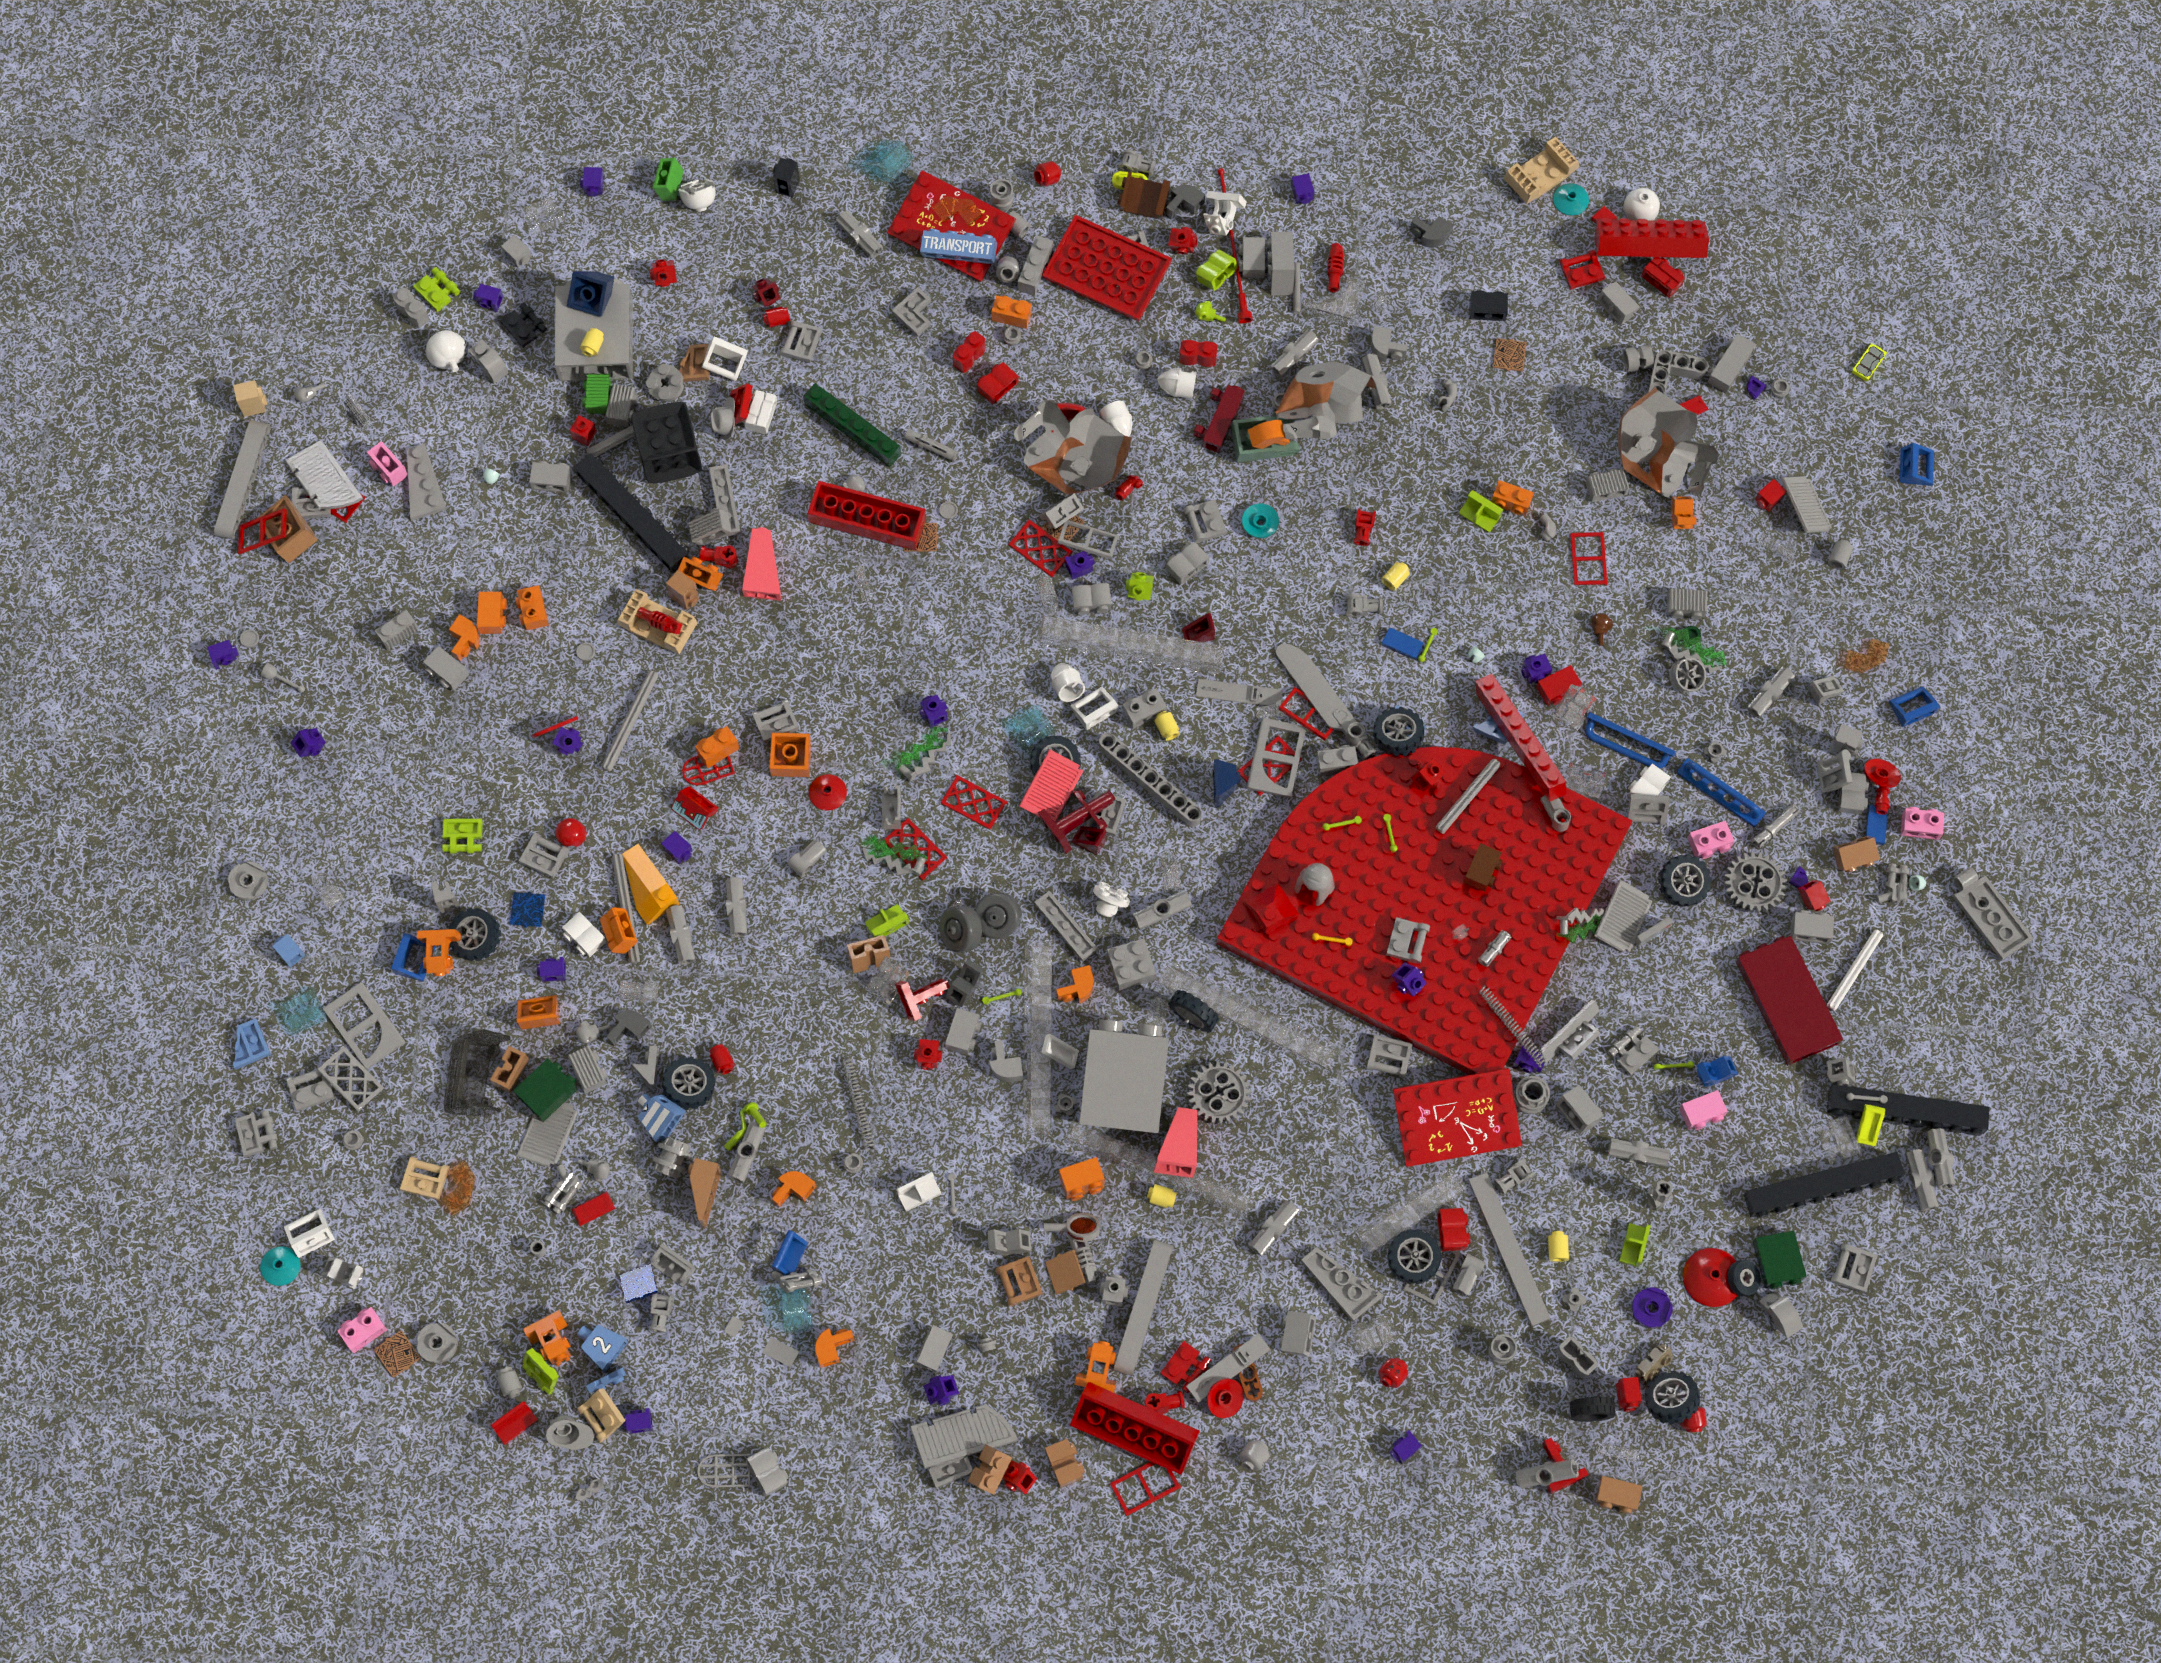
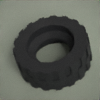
M1604 1396L1575 1399L1570 1402L1571 1420L1593 1422L1614 1418L1616 1416L1614 1399Z

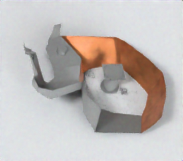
M1656 388L1640 398L1620 418L1618 448L1624 470L1665 497L1670 498L1669 496L1680 487L1688 463L1694 462L1696 466L1688 490L1693 495L1700 496L1705 488L1704 482L1711 465L1717 463L1719 453L1714 446L1690 441L1697 429V414L1685 409ZM1649 460L1650 473L1645 472L1638 463Z

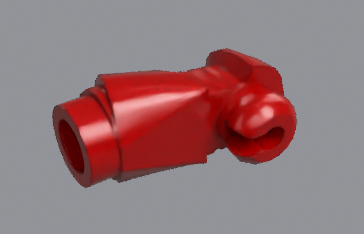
M1128 475L1127 480L1116 488L1114 496L1118 500L1124 501L1133 491L1134 487L1137 489L1142 487L1143 481L1137 475Z
M1880 786L1876 789L1877 797L1875 798L1874 807L1877 814L1885 815L1890 808L1888 798L1890 789Z

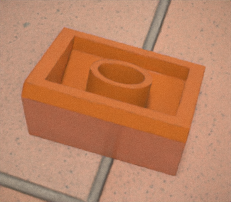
M557 995L518 1000L517 1023L520 1029L560 1024Z

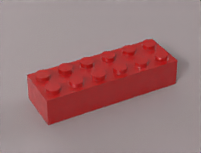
M1610 218L1596 219L1594 241L1598 256L1707 258L1709 235L1705 222L1701 220L1683 221L1677 219L1666 221L1664 219L1629 220L1627 218L1612 220Z
M819 480L807 513L809 523L915 551L926 521L925 508Z
M1091 1382L1087 1383L1082 1392L1070 1426L1180 1475H1182L1200 1433L1199 1430Z

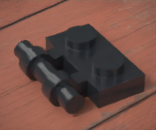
M522 303L519 306L523 311L521 314L513 310L500 321L524 348L538 338L535 333L537 329L544 333L547 327L544 325V321L534 314V310L530 306ZM527 318L533 322L530 326L524 321Z

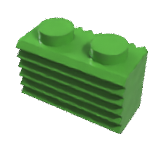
M661 158L658 171L656 172V180H654L655 183L652 188L662 201L676 200L684 169H682L676 158Z
M587 374V380L583 381V389L586 391V396L582 398V406L586 408L587 414H606L611 391L610 374Z

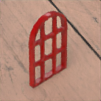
M575 716L561 723L553 725L549 728H546L542 731L534 733L531 735V737L533 739L537 736H540L549 731H552L561 726L578 720V716Z
M698 755L688 759L682 769L684 779L689 784L695 786L706 785L709 782L735 774L729 756L726 757L729 761L728 765L717 767L715 764L713 765L714 769L707 772H701L700 767L704 766V763H698ZM690 761H695V766L685 769ZM731 767L732 772L720 776V770ZM698 770L699 775L686 778V771ZM716 773V778L707 781L703 778L705 775ZM696 778H699V779L701 778V781H702V782H701V783H694V782H691L690 780H693V779H696Z

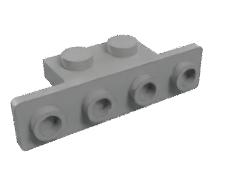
M1592 999L1588 1004H1585L1581 1011L1572 1017L1561 1030L1557 1031L1548 1043L1542 1046L1539 1052L1544 1055L1542 1060L1546 1058L1545 1063L1559 1051L1574 1060L1600 1035L1599 1030L1588 1023L1599 1012L1595 1000Z

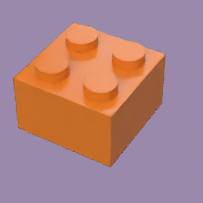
M772 733L770 753L771 776L809 777L811 758L810 734Z
M1097 1157L1059 1169V1179L1067 1200L1077 1201L1082 1199L1084 1194L1090 1193L1095 1195L1104 1188L1105 1178Z

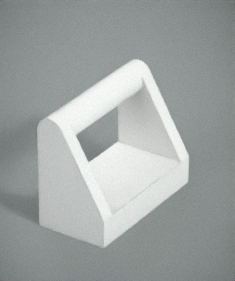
M713 337L708 345L702 368L736 381L748 350ZM715 353L737 362L735 372L733 373L709 363L711 354Z
M1103 687L1098 688L1070 705V708L1085 730L1090 729L1118 712V704ZM1102 695L1107 704L1084 716L1079 709Z
M321 1209L284 1226L289 1242L298 1258L335 1240ZM320 1218L321 1225L295 1238L293 1237L292 1231Z

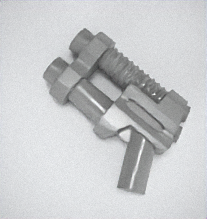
M1889 864V867L1886 868L1888 882L1885 883L1888 893L1876 896L1878 903L1890 900V903L1898 904L1907 901V879L1910 871L1908 866L1900 865V868H1896V864ZM1896 875L1900 876V883H1895Z
M563 1164L556 1168L562 1178L561 1181L554 1184L555 1188L550 1195H546L544 1198L545 1202L543 1203L548 1208L553 1205V1211L557 1214L561 1211L564 1212L567 1203L582 1186L580 1180L578 1181L576 1176L572 1173L568 1174ZM561 1192L565 1193L560 1202L556 1201Z
M807 1269L803 1273L791 1272V1275L786 1276L777 1271H773L771 1274V1278L779 1281V1287L786 1293L794 1292V1290L801 1288H816L822 1284L821 1277H817V1272L811 1269Z

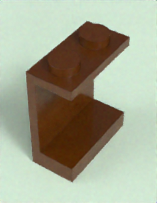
M1128 172L1127 177H1124L1122 181L1123 194H1119L1117 205H1120V211L1162 220L1170 190V181L1163 180V183L1132 177V172Z

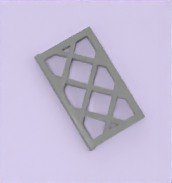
M344 1046L317 1068L324 1078L358 1112L384 1089ZM344 1053L350 1059V1063H338V1057ZM327 1066H335L334 1077L329 1076L324 1071ZM338 1066L350 1067L349 1077H337ZM353 1067H358L364 1073V1078L352 1077ZM337 1080L349 1081V1091H343L337 1085ZM352 1081H364V1092L352 1091ZM367 1082H373L378 1089L374 1092H366ZM351 1095H363V1102L357 1105L351 1099Z

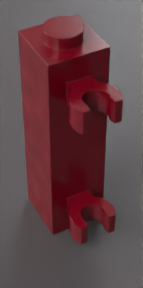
M1228 384L1225 392L1214 387L1212 388L1210 399L1220 401L1209 428L1205 429L1203 426L1196 424L1193 434L1197 438H1203V448L1220 454L1233 420H1235L1244 399L1245 390H1242L1239 386Z

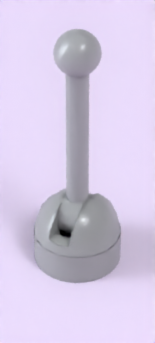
M269 663L264 666L261 672L263 678L269 680L277 678L296 688L300 693L305 691L303 685L299 686L278 675L275 666Z

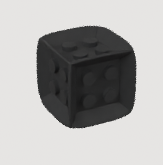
M685 402L657 405L639 410L631 415L636 443L648 483L656 484L695 475L702 470L691 418Z

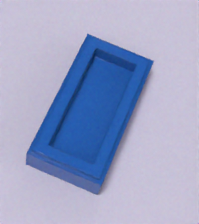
M1389 627L1381 645L1416 660L1424 642Z
M1869 805L1865 836L1874 837L1876 844L1884 845L1888 811L1887 814L1880 815L1876 813L1875 805Z

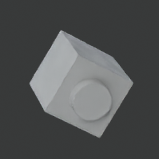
M515 235L501 246L503 254L517 268L529 262L531 257L529 248Z

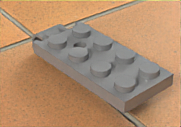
M1968 867L1953 877L1955 885L1962 891L1955 893L1952 897L2001 961L2034 939L1986 875L1981 876L1979 879L1976 871L1972 867ZM1983 901L1985 906L1980 907L1978 902Z

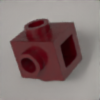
M762 278L756 281L755 285L751 286L754 291L752 293L754 300L765 307L781 299L778 293L779 288L775 281L772 282L768 278Z

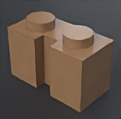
M677 570L667 581L666 586L671 599L686 610L690 606L696 605L699 595L696 590V583Z
M1865 836L1852 842L1832 847L1838 869L1845 872L1857 870L1856 867L1861 865L1863 867L1874 865V861L1880 860L1875 838L1871 836Z
M884 935L847 945L848 959L853 974L868 970L869 965L875 964L876 967L891 964L890 951Z
M508 1046L501 1059L504 1063L503 1067L497 1066L490 1081L494 1087L511 1094L528 1064L529 1058L526 1053Z
M1068 1439L1045 1447L1046 1455L1060 1488L1083 1479L1082 1474L1085 1473L1081 1461L1077 1462L1074 1455L1077 1454L1073 1442L1069 1443Z
M985 1444L979 1457L982 1463L979 1468L974 1467L968 1482L994 1495L1012 1457Z
M1602 1476L1599 1480L1595 1503H1599V1507L1604 1509H1612V1506L1618 1507L1621 1513L1632 1514V1512L1638 1510L1642 1486Z

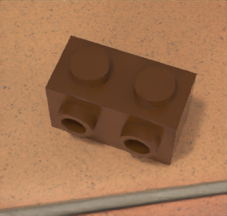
M1480 843L1463 883L1485 892L1487 886L1491 887L1495 880V876H1493L1494 870H1499L1503 860L1500 859L1502 852Z

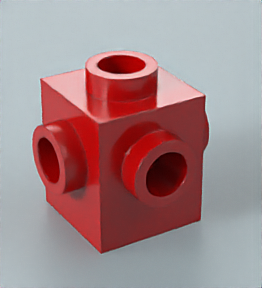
M1181 227V229L1171 228L1168 244L1170 249L1182 255L1193 253L1198 243V238L1193 230L1188 227Z
M659 259L652 263V269H649L651 280H655V286L667 287L670 283H677L674 260L666 261V259Z
M1432 758L1428 762L1422 761L1416 767L1418 771L1411 779L1424 792L1431 786L1435 788L1442 782L1441 777L1446 772Z
M919 1039V1047L914 1051V1060H917L918 1067H921L923 1070H933V1068H937L938 1062H942L939 1040Z
M1011 1460L1002 1480L1005 1482L1004 1486L1012 1492L1016 1490L1026 1495L1037 1478L1030 1471L1028 1465Z

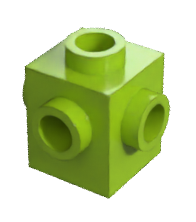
M1143 572L1132 573L1131 578L1126 581L1125 590H1129L1128 597L1137 601L1143 599L1150 600L1154 576L1146 575Z

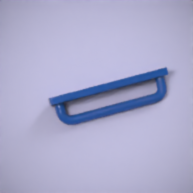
M1591 712L1587 715L1589 720L1585 727V734L1590 740L1650 767L1654 764L1661 769L1666 766L1670 757H1674L1676 751ZM1595 723L1602 724L1663 752L1661 760L1656 762L1593 733Z
M1689 758L1684 761L1677 771V774L1753 827L1757 826L1766 813L1754 802ZM1697 772L1703 776V779L1700 781L1694 780L1692 773ZM1713 783L1718 787V790L1715 792L1710 791L1708 784ZM1729 794L1734 798V801L1731 803L1726 802L1724 795ZM1740 806H1746L1750 809V812L1747 814L1742 813Z

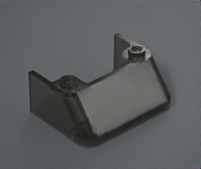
M482 1029L459 1036L454 1040L451 1049L444 1101V1111L446 1113L486 1117L501 1112V1108L493 1107L491 1099L485 1097L489 1061L499 1055L500 1043L510 1040V1036Z

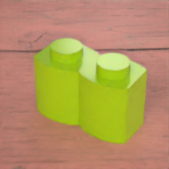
M1221 250L1212 253L1208 261L1200 265L1196 271L1198 282L1214 291L1217 290L1224 283L1225 279L1229 278L1238 267L1236 259Z

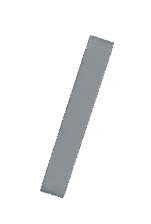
M250 420L215 524V536L233 540L236 538L234 535L235 532H238L242 520L240 517L244 514L247 504L246 499L249 498L252 489L251 483H254L258 471L256 468L260 465L263 455L262 450L265 449L268 440L267 434L271 430V426L268 423Z
M1104 733L1100 736L1099 749L1107 758L1186 825L1196 827L1200 824L1202 811L1194 802L1111 733ZM1109 741L1112 745L1107 747L1103 743ZM1120 753H1124L1126 757L1121 759L1118 758L1117 755ZM1138 765L1141 769L1135 771L1131 767ZM1152 777L1155 781L1148 783L1145 779ZM1166 789L1169 793L1162 795L1160 791ZM1179 801L1182 802L1184 805L1182 807H1177L1174 805V803ZM1193 813L1196 814L1198 818L1191 819L1188 817V815Z
M1157 1240L1153 1242L1114 1365V1371L1130 1376L1134 1374L1170 1255L1172 1254L1173 1245Z

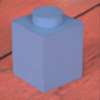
M288 934L279 937L272 946L290 968L305 956Z

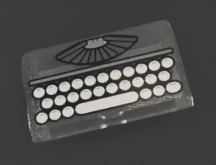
M348 392L342 403V408L362 433L372 427V422L354 396Z

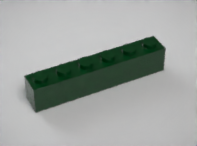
M816 383L803 395L805 406L889 468L901 456V446Z

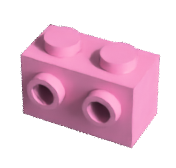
M382 441L367 451L370 459L368 463L374 470L378 469L381 472L380 477L385 483L389 482L394 487L408 476L405 467Z
M1909 807L1903 811L1901 836L1939 840L1942 837L1944 827L1943 812H1938L1936 809L1919 810L1917 807Z
M1726 821L1690 832L1687 838L1694 855L1698 858L1702 857V859H1707L1718 851L1725 853L1731 849L1730 847L1734 843Z
M1718 1090L1683 1103L1679 1108L1688 1130L1693 1128L1700 1130L1706 1127V1123L1711 1121L1718 1123L1724 1120V1116L1728 1112Z
M372 1307L361 1310L355 1319L345 1321L340 1326L341 1328L337 1330L353 1353L387 1331V1328Z

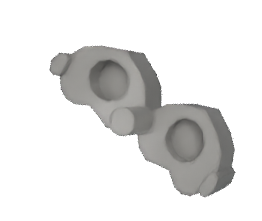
M595 1479L592 1480L590 1487L579 1489L576 1493L577 1501L584 1502L585 1499L591 1497L592 1493L595 1494L599 1490L604 1489V1481Z

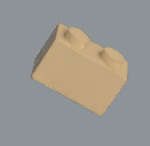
M255 380L233 385L236 401L244 417L266 412L265 405H268L266 395L263 393L262 387L258 386Z

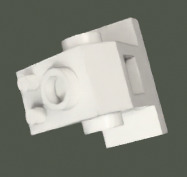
M1208 191L1206 198L1212 205H1215L1213 215L1203 214L1206 226L1210 234L1227 235L1229 230L1233 228L1236 209L1245 208L1247 201L1240 194ZM1222 213H1226L1224 218L1221 216Z

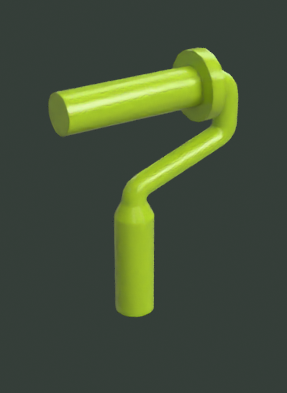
M755 1102L747 1104L740 1111L742 1129L737 1131L724 1145L728 1151L744 1137L747 1130L745 1113L752 1115L760 1128H764L767 1125L759 1113V1107Z

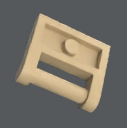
M410 1157L400 1190L439 1200L450 1166H439ZM419 1168L439 1173V1177L435 1178L415 1173L414 1169Z
M604 1388L597 1390L577 1409L580 1415H584L596 1433L599 1443L612 1435L626 1421ZM591 1408L593 1409V1411L605 1427V1430L602 1429V1427L590 1411Z

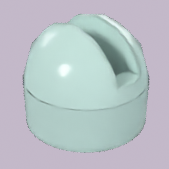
M486 468L483 478L487 483L493 484L498 480L500 474Z
M1474 646L1469 651L1468 658L1470 660L1474 657L1472 662L1478 663L1485 655Z
M1914 875L1909 879V886L1913 891H1919L1924 889L1926 881L1923 876Z

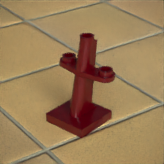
M1080 789L1078 791L1074 790L1072 793L1082 807L1057 822H1054L1045 809L1038 812L1046 829L1049 828L1052 837L1057 843L1060 842L1065 854L1072 850L1066 835L1088 819L1092 818L1099 829L1106 830L1105 828L1108 827L1107 823L1102 817L1098 819L1096 814L1113 804V801L1116 799L1110 790L1088 803L1084 801L1086 797Z

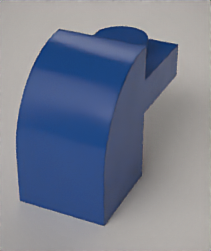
M1722 1056L1712 1062H1701L1696 1065L1698 1077L1703 1082L1704 1087L1712 1086L1738 1075L1731 1056Z

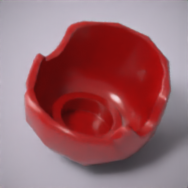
M574 818L562 820L557 824L555 831L557 841L566 847L581 845L587 835L585 826Z

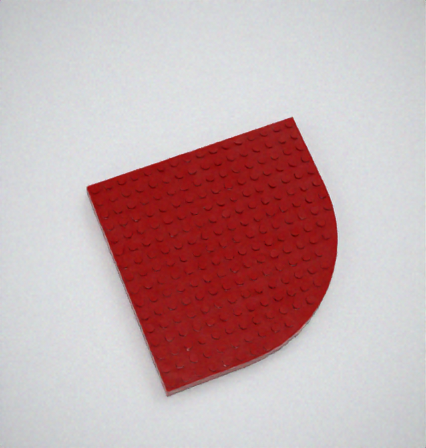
M1452 747L1417 748L1414 753L1411 754L1410 752L1406 756H1393L1391 753L1390 755L1385 753L1359 762L1337 773L1318 786L1297 805L1271 840L1219 933L1216 944L1404 1042L1413 1044V1047L1467 1075L1503 1069L1518 1040L1509 1031V1028L1506 1027L1504 1021H1501L1499 1015H1496L1497 1012L1491 1009L1492 1006L1486 1003L1487 1000L1481 997L1482 994H1479V991L1484 986L1486 987L1482 992L1489 988L1484 995L1492 991L1487 998L1492 994L1494 996L1489 1001L1497 997L1492 1002L1493 1004L1499 1000L1494 1007L1502 1003L1497 1008L1498 1010L1504 1006L1499 1013L1507 1009L1502 1014L1503 1016L1509 1012L1504 1019L1512 1015L1507 1020L1508 1022L1514 1018L1509 1025L1517 1021L1512 1026L1513 1028L1519 1024L1514 1031L1522 1027L1518 1031L1520 1033L1525 1029L1579 926L1577 920L1574 919L1572 924L1568 922V934H1560V920L1557 919V916H1566L1574 908H1578L1579 912L1581 910L1586 912L1633 821L1566 787V795L1559 797L1564 808L1570 812L1571 819L1567 830L1559 832L1552 827V821L1540 801L1544 793L1526 767L1485 752ZM1433 758L1442 766L1446 773L1441 777L1442 782L1435 788L1431 786L1423 792L1411 777L1418 771L1416 767L1422 761L1428 762ZM1492 759L1499 761L1501 764L1499 769L1446 832L1442 834L1437 831L1436 825ZM1385 814L1391 816L1390 825L1394 843L1398 847L1396 852L1390 850L1391 842L1387 824L1383 820ZM1356 816L1362 818L1359 825L1352 823L1333 827L1327 831L1323 830L1322 827L1325 823L1333 824L1348 821ZM1563 818L1557 819L1559 822H1565ZM1480 843L1502 852L1500 859L1503 860L1499 870L1495 869L1493 872L1495 880L1492 886H1487L1485 892L1463 883ZM1312 863H1322L1327 866L1332 872L1335 885L1333 892L1319 906L1315 905L1318 895L1317 891L1309 890L1305 884L1299 893H1296L1294 890L1299 874ZM1278 883L1299 915L1265 934L1245 904V901ZM1396 917L1430 926L1421 952V963L1417 964L1386 955ZM1413 930L1407 953L1413 954L1419 931ZM1501 930L1506 931L1510 934L1511 939L1503 947L1502 953L1497 955L1488 967L1480 964L1478 958L1488 948L1489 942H1493ZM1318 933L1320 936L1339 939L1351 938L1353 942L1351 946H1346L1345 943L1321 939L1315 941L1312 939V935ZM1404 962L1420 969L1423 973L1422 977L1427 983L1414 997L1409 994H1402L1396 988L1397 983L1391 976Z

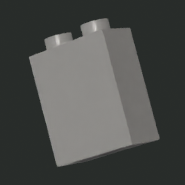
M614 279L612 294L602 317L567 307L571 280L566 282L565 286H555V368L559 381L587 380V374H610L611 380L633 379V298L629 284H624L621 280ZM590 328H596L603 332L604 340L598 354L588 357L582 353L580 346L586 332Z
M1100 1019L1099 1029H1090L1079 1124L1158 1133L1169 1038L1161 1037L1162 1026L1139 1024L1138 1034L1122 1033L1123 1022Z

